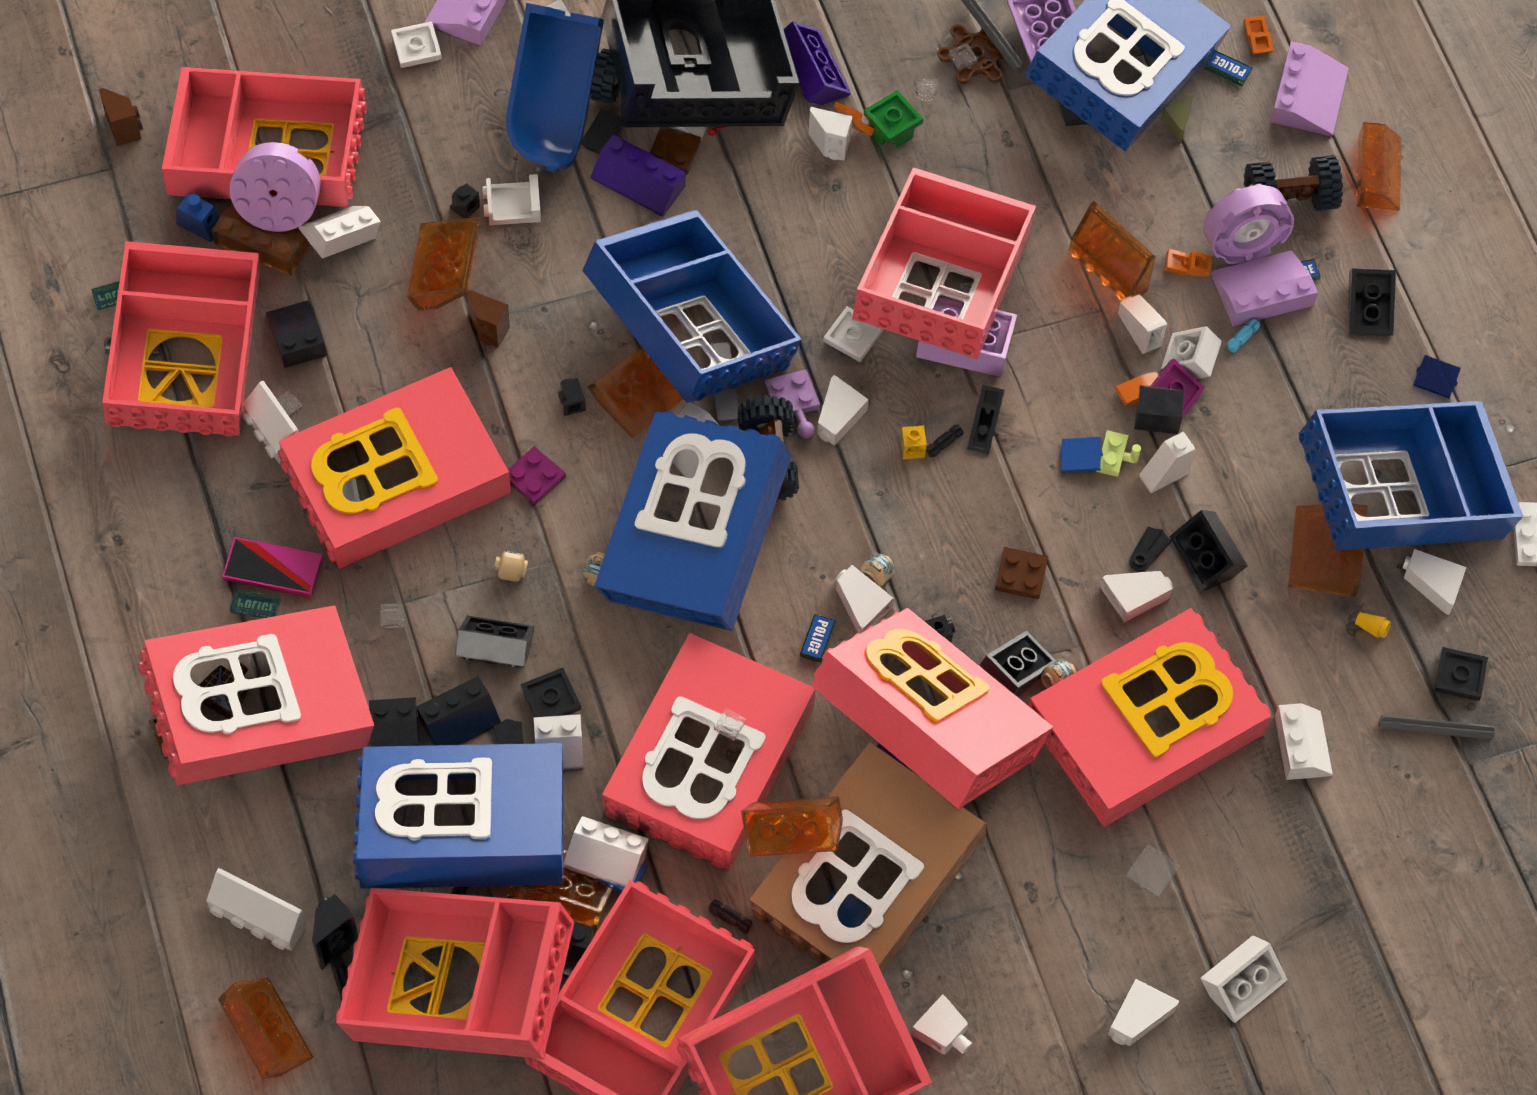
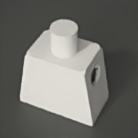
M943 994L912 1028L911 1035L942 1054H946L953 1046L964 1054L972 1045L963 1036L967 1031V1021Z

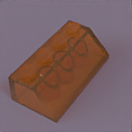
M1363 122L1358 136L1357 207L1399 211L1401 137L1385 124Z
M839 796L754 802L741 810L749 857L837 851L839 848L843 823Z
M269 977L234 982L219 997L218 1000L224 1012L228 1016L262 1079L280 1077L313 1058L311 1051Z

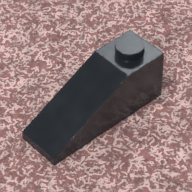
M982 385L967 447L968 450L989 454L1004 398V389Z

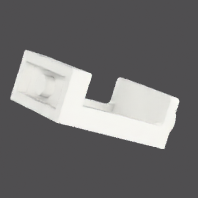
M538 174L529 175L530 182L491 184V179L486 178L487 186H482L483 199L488 200V204H484V217H489V225L541 222Z

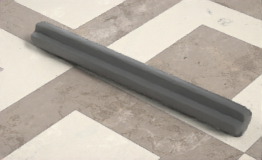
M961 0L1015 72L1022 70L1023 61L978 1Z
M1382 715L1379 720V727L1381 729L1493 739L1495 734L1494 726L1388 715Z

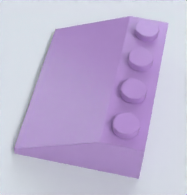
M437 0L424 23L432 21L434 29L481 46L507 0Z
M1007 0L1030 63L1037 50L1076 10L1072 0ZM1088 44L1085 48V52L1087 54V57L1091 60L1092 49L1090 47V44Z
M1291 41L1271 122L1332 137L1349 68L1310 45Z
M1292 250L1211 271V276L1233 327L1246 324L1252 318L1258 321L1314 306L1318 294L1310 273Z
M938 297L933 310L958 318L964 303ZM998 310L978 359L922 341L918 343L916 357L1002 377L1017 314Z

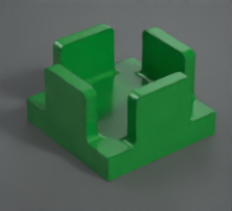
M898 90L866 108L863 114L869 121V126L875 129L872 136L877 142L883 145L885 140L888 143L894 141V145L897 148L911 140L914 135V129L923 124V118Z

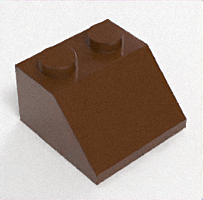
M100 88L99 93L104 112L116 145L120 146L140 140V130H143L137 106H132L128 97L105 88Z
M468 289L466 292L468 314L478 339L487 346L499 348L510 328L508 304Z

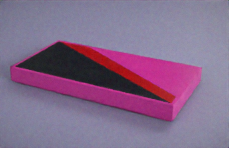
M234 537L222 578L225 581L312 597L323 554Z

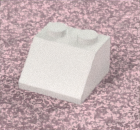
M811 107L809 136L823 156L833 160L845 161L851 140L852 116Z
M1207 326L1172 333L1161 369L1163 370L1167 363L1174 358L1195 379L1210 377L1222 341Z
M580 714L535 717V744L562 743L563 770L584 768Z

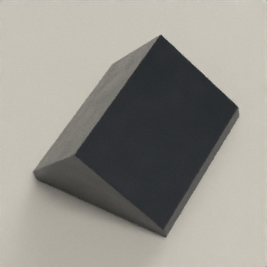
M1140 385L1134 429L1178 434L1183 417L1184 390Z

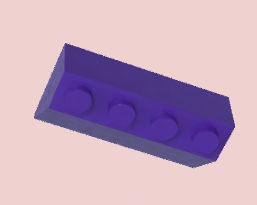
M792 21L783 29L799 85L804 92V98L810 103L824 105L848 97L851 92L819 29Z
M614 134L601 149L591 174L592 180L662 217L686 187V172Z

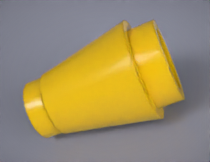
M1360 612L1356 618L1355 625H1358L1376 638H1385L1389 632L1391 622L1387 620V617Z

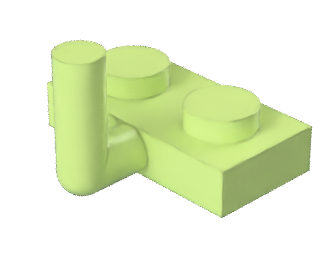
M1107 430L1102 447L1101 470L1096 472L1118 477L1122 461L1138 462L1141 446L1135 444L1132 447L1131 453L1124 452L1129 435Z

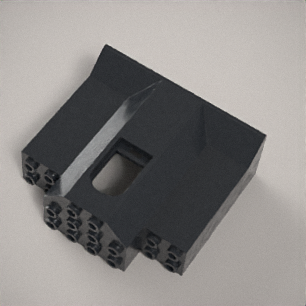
M606 0L601 19H604L603 27L621 92L622 128L785 125L799 81L775 0ZM681 29L693 34L700 55H675L668 31ZM685 61H695L696 64H685Z

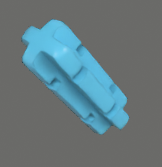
M1255 318L1250 319L1247 325H1244L1234 335V338L1227 342L1226 348L1231 353H1235L1240 348L1239 346H1242L1253 335L1252 333L1259 329L1260 322Z

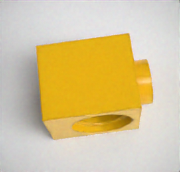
M924 425L902 427L900 442L903 459L925 458L927 443Z

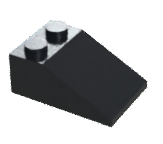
M1352 268L1349 271V334L1393 336L1396 270Z
M308 300L266 312L284 368L327 356L319 325Z
M1025 631L987 654L979 666L1015 696L1019 697L1041 679L1044 668L1056 660L1028 631Z
M416 697L369 700V711L374 723L371 734V747L419 746Z

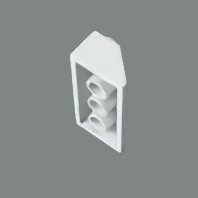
M218 868L206 900L209 911L218 918L226 917L234 926L240 929L245 927L251 930V933L259 939L265 937L271 940V943L281 950L286 948L292 951L306 929L302 910Z

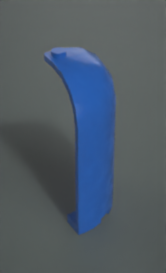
M526 3L506 113V131L512 146L525 159L546 166L545 170L558 172L559 168L567 169L572 165L580 147L604 19L572 12L571 16H566L565 11Z

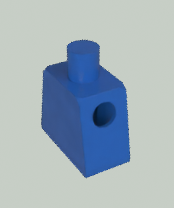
M187 194L176 209V224L209 242L214 239L223 227L215 207L196 194Z

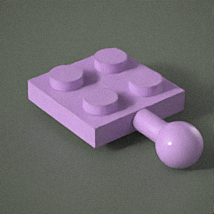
M807 370L764 380V386L769 398H772L773 395L778 396V399L783 397L793 405V414L796 416L799 424L797 427L798 435L803 439L812 437L815 429L813 424L806 420L804 413L820 409V403Z

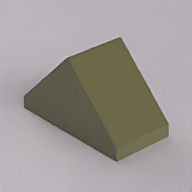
M1188 96L1165 107L1163 111L1162 121L1178 142L1183 140L1193 101L1192 96Z

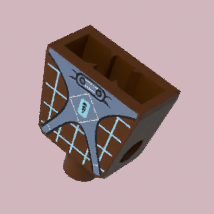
M240 663L242 673L244 676L247 673L248 669L245 665ZM218 666L198 686L213 687L233 683L232 670L230 671L223 666ZM248 690L237 693L240 705H242ZM226 695L212 696L202 702L203 705L228 719L233 718Z

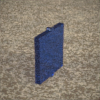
M1424 355L1421 366L1416 370L1417 376L1413 386L1449 399L1454 386L1458 384L1456 380L1461 368Z

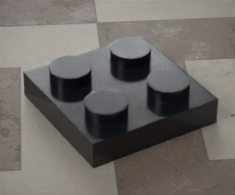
M1442 647L1434 691L1480 701L1488 657Z
M564 668L520 684L534 718L564 716L581 710V704Z

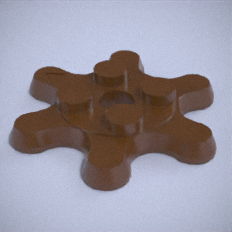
M953 25L950 33L956 40V44L952 47L940 48L937 53L941 62H954L959 66L955 76L960 84H966L971 79V76L978 74L985 75L993 83L998 82L1002 78V71L997 67L996 63L999 60H1005V58L984 30L981 28L978 33H970L963 25ZM979 52L981 57L971 56V53Z

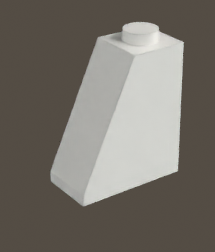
M1140 294L1123 299L1119 305L1118 315L1141 353L1144 354L1161 347L1167 327L1166 321Z
M835 375L831 378L817 429L819 437L834 446L868 411L869 399Z
M1181 432L1164 441L1140 473L1139 477L1150 493L1189 474L1195 447L1186 434Z
M1414 549L1412 556H1406L1402 568L1406 569L1404 579L1442 612L1449 615L1455 603L1466 567Z
M853 565L847 570H842L837 576L836 590L857 633L861 634L868 627H874L892 609L893 597Z
M1161 571L1105 575L1102 577L1100 588L1125 623L1170 599L1173 585L1170 579L1164 577Z
M1135 979L1111 1025L1108 1035L1112 1037L1114 1042L1120 1045L1126 1044L1131 1046L1174 1014L1179 1000Z

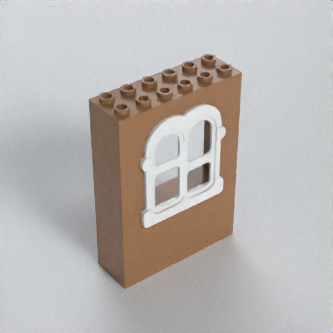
M869 742L749 899L752 906L751 910L759 921L763 923L768 921L772 924V929L782 937L786 934L792 939L791 943L802 951L804 948L811 953V958L821 965L823 962L826 963L859 946L871 949L883 974L986 836L985 822L964 807L957 809L922 778ZM846 832H852L870 845V850L856 867H851L833 853V849ZM882 854L900 866L902 872L883 898L876 899L860 888L858 881L875 858ZM824 862H828L847 876V880L830 902L824 905H816L807 898L805 893L806 886ZM849 894L856 896L872 908V912L865 922L855 928H848L842 925L837 916L839 906Z

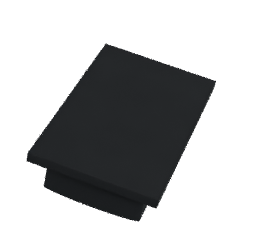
M601 109L580 142V145L600 154L601 149L613 134L617 135L621 129V117Z

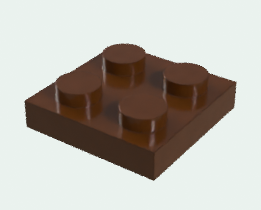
M660 127L650 154L683 170L688 175L701 143V137L668 127Z
M1004 547L995 590L1039 599L1048 556Z

